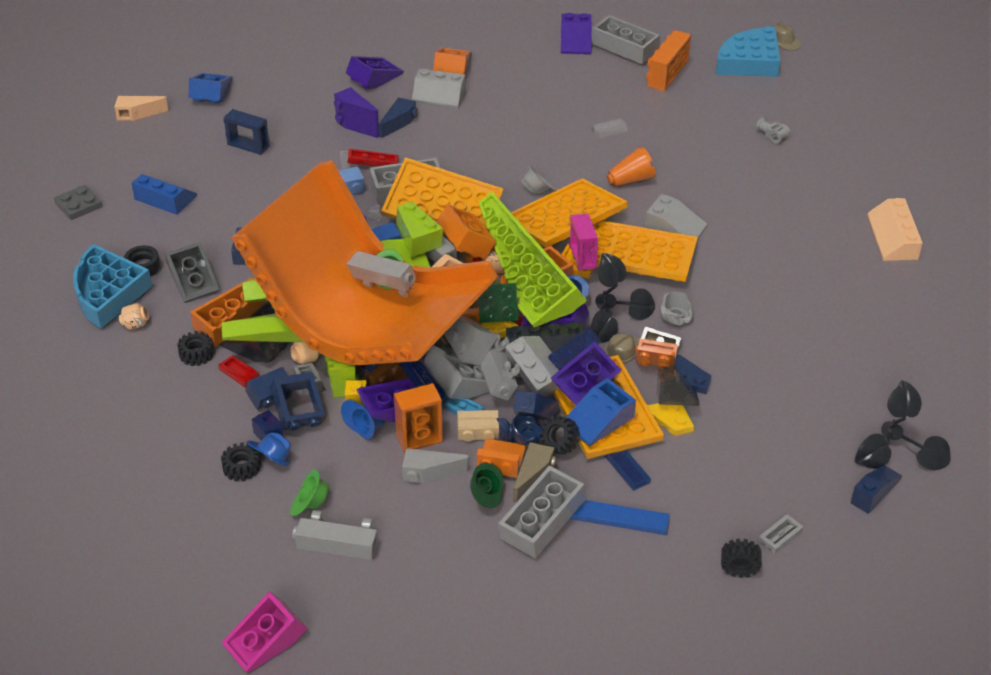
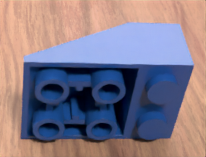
M607 378L594 386L566 418L576 422L575 425L579 427L576 431L580 432L578 437L591 446L634 418L636 400Z

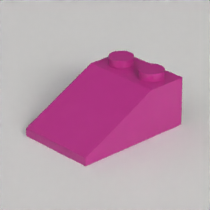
M269 591L221 643L245 672L249 673L291 647L308 628L283 600Z

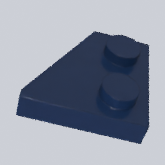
M678 355L669 377L668 385L707 394L712 376L683 356Z

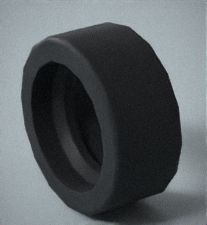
M136 246L128 250L124 255V258L131 262L140 259H150L147 263L138 264L148 269L150 276L154 275L160 268L158 251L151 246Z

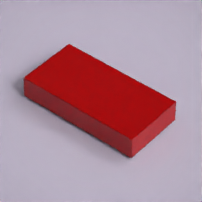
M234 355L218 364L220 371L244 388L247 387L248 381L259 377V372Z

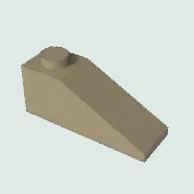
M530 442L513 488V502H517L548 466L555 468L557 457L554 456V447Z

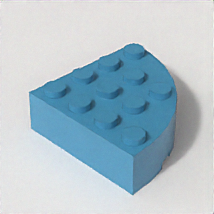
M766 26L764 28L750 29L736 33L721 45L718 52L716 75L778 77L780 55L775 27Z
M95 244L84 252L80 258V263L74 269L73 283L78 305L83 315L99 328H103L121 313L123 307L132 304L152 287L148 269Z

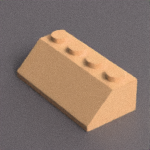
M905 198L887 199L867 213V218L883 261L919 259L923 243Z

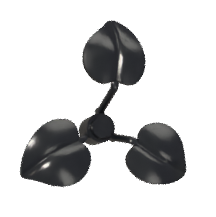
M607 253L601 254L598 277L602 285L611 288L603 291V294H599L596 297V305L601 310L594 315L590 330L591 343L594 341L596 343L610 341L612 336L617 334L618 322L612 317V312L608 310L616 304L630 305L629 315L637 320L650 317L655 310L654 299L646 289L639 288L634 290L630 296L631 302L617 301L613 294H609L618 287L617 282L625 280L626 267L618 257Z
M901 380L889 396L887 402L890 414L899 419L885 422L881 427L883 435L876 433L868 436L858 448L854 462L870 468H879L886 465L891 458V449L887 446L890 443L889 438L892 440L902 438L921 448L916 456L917 461L921 466L930 470H939L946 467L951 461L948 442L940 436L928 437L923 446L903 435V428L898 423L905 421L906 416L916 417L921 410L922 401L918 391L908 382Z

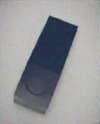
M398 97L379 123V136L383 138L410 124L418 114L416 101Z
M885 465L866 474L856 484L850 503L869 514L899 482L902 475Z

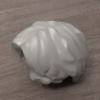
M671 291L663 296L660 312L664 320L677 326L691 321L693 310L687 294Z

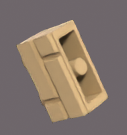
M498 410L457 411L458 440L467 442L487 439L499 440Z

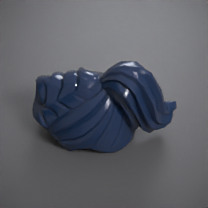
M518 414L513 418L511 424L505 418H497L500 426L499 436L502 441L511 443L516 441L523 445H529L530 442H541L540 438L543 435L540 434V431H544L540 424H537L534 416Z

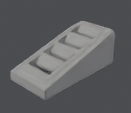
M312 362L293 367L295 375L313 372L318 392L323 391L322 381ZM308 388L301 389L303 395L309 394Z

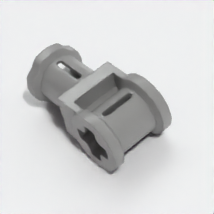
M761 117L756 123V129L765 132V137L769 138L774 144H778L783 138L790 136V128L786 124H780L776 121L771 123L764 117Z

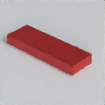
M349 148L347 163L373 167L398 164V155Z

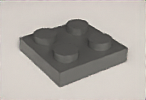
M86 185L79 186L74 190L54 197L55 204L70 220L102 207V202Z

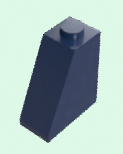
M516 391L513 411L516 415H532L535 419L551 420L552 416L557 417L559 401L538 393Z

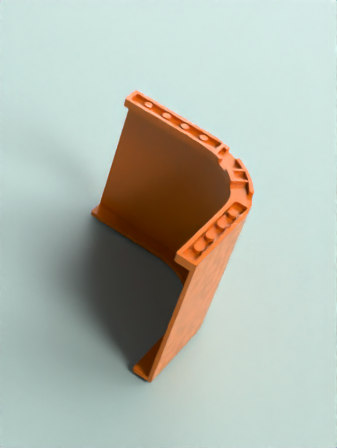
M332 160L320 162L231 237L236 249L245 260V264L250 268L256 282L265 293L266 299L274 308L275 314L310 349L349 365L418 361L498 278L489 260L432 268L415 265L412 268L417 279L413 283L414 289L406 291L407 297L399 295L398 289H384L375 283H372L373 286L371 288L365 286L363 280L353 278L347 263L357 251L377 255L379 252L384 251V249L382 248L383 244L368 225Z

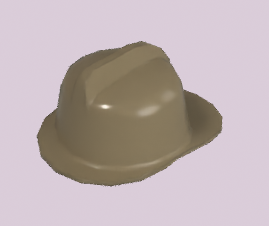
M778 22L775 27L778 46L789 51L799 49L801 42L794 36L793 28Z
M616 334L612 336L609 343L605 346L604 352L609 357L618 355L623 364L635 358V349L639 345L640 339L630 334Z

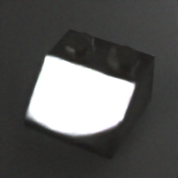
M670 367L658 370L656 393L659 404L700 405L696 389L678 370Z

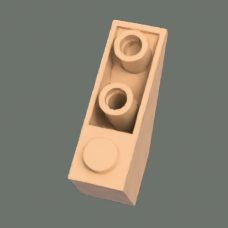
M118 96L114 107L116 118L120 121H134L169 110L166 96Z

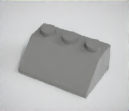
M419 69L415 77L412 100L416 101V103L458 108L465 93V75Z
M521 336L505 346L507 359L513 367L516 364L519 365L520 372L518 374L533 393L548 396L559 389L550 378L562 369L563 366L540 336Z

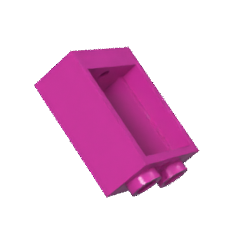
M589 214L570 215L569 246L578 270L595 269L597 266L598 237Z

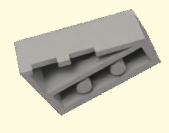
M460 316L444 333L460 361L477 366L481 365L498 337L496 333L490 332L489 329L480 326L477 322L465 316Z

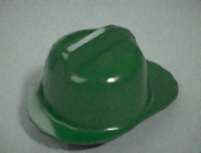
M481 463L475 468L470 480L472 495L485 508L497 507L502 499V473L491 463Z

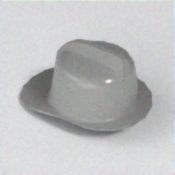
M528 164L530 169L521 182L529 191L537 194L549 188L555 191L559 190Z

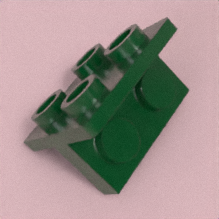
M495 280L479 296L481 323L518 320L516 283H501L500 280Z

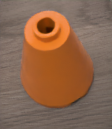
M639 147L611 168L606 177L610 185L620 186L652 179L656 176L655 166L651 167L650 162H652L649 153L644 147Z

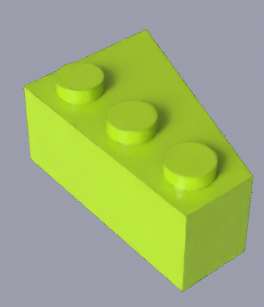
M413 201L397 206L396 225L401 236L405 239V245L409 248L411 257L442 247L443 228Z
M324 355L333 398L345 397L346 380H359L358 374L355 375L356 365L338 362Z

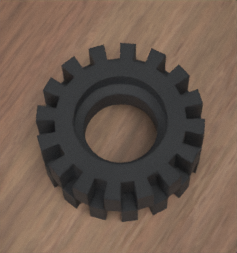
M194 331V334L188 332V336L184 334L182 339L179 338L178 340L179 358L186 365L190 363V366H194L197 363V366H200L201 362L206 364V360L210 361L211 357L214 356L212 338L207 333L204 335L202 331L200 334H198V331Z
M552 416L551 420L547 419L545 421L547 425H542L544 431H540V434L543 435L540 441L545 442L542 445L554 447V453L564 455L566 452H572L571 448L575 449L577 447L574 443H579V439H576V436H580V432L576 431L579 427L575 425V421L562 416ZM562 427L564 429V438L560 443H557L555 438L556 432Z
M235 443L233 448L227 447V451L224 450L223 455H221L224 475L228 476L230 480L233 477L236 482L239 479L243 482L246 477L250 480L252 475L256 476L257 471H260L258 450L248 444L244 446V443H240V446H237ZM239 460H247V462L243 464H234L236 461Z
M736 539V542L730 540L729 544L725 543L721 549L722 569L727 574L731 573L733 577L739 575V578H743V575H746V577H750V574L756 575L762 567V551L758 544L755 545L754 541L748 543V539H744L743 542L740 539Z

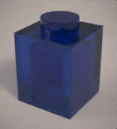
M269 410L251 419L253 433L261 441L270 433H279L284 437L282 423Z

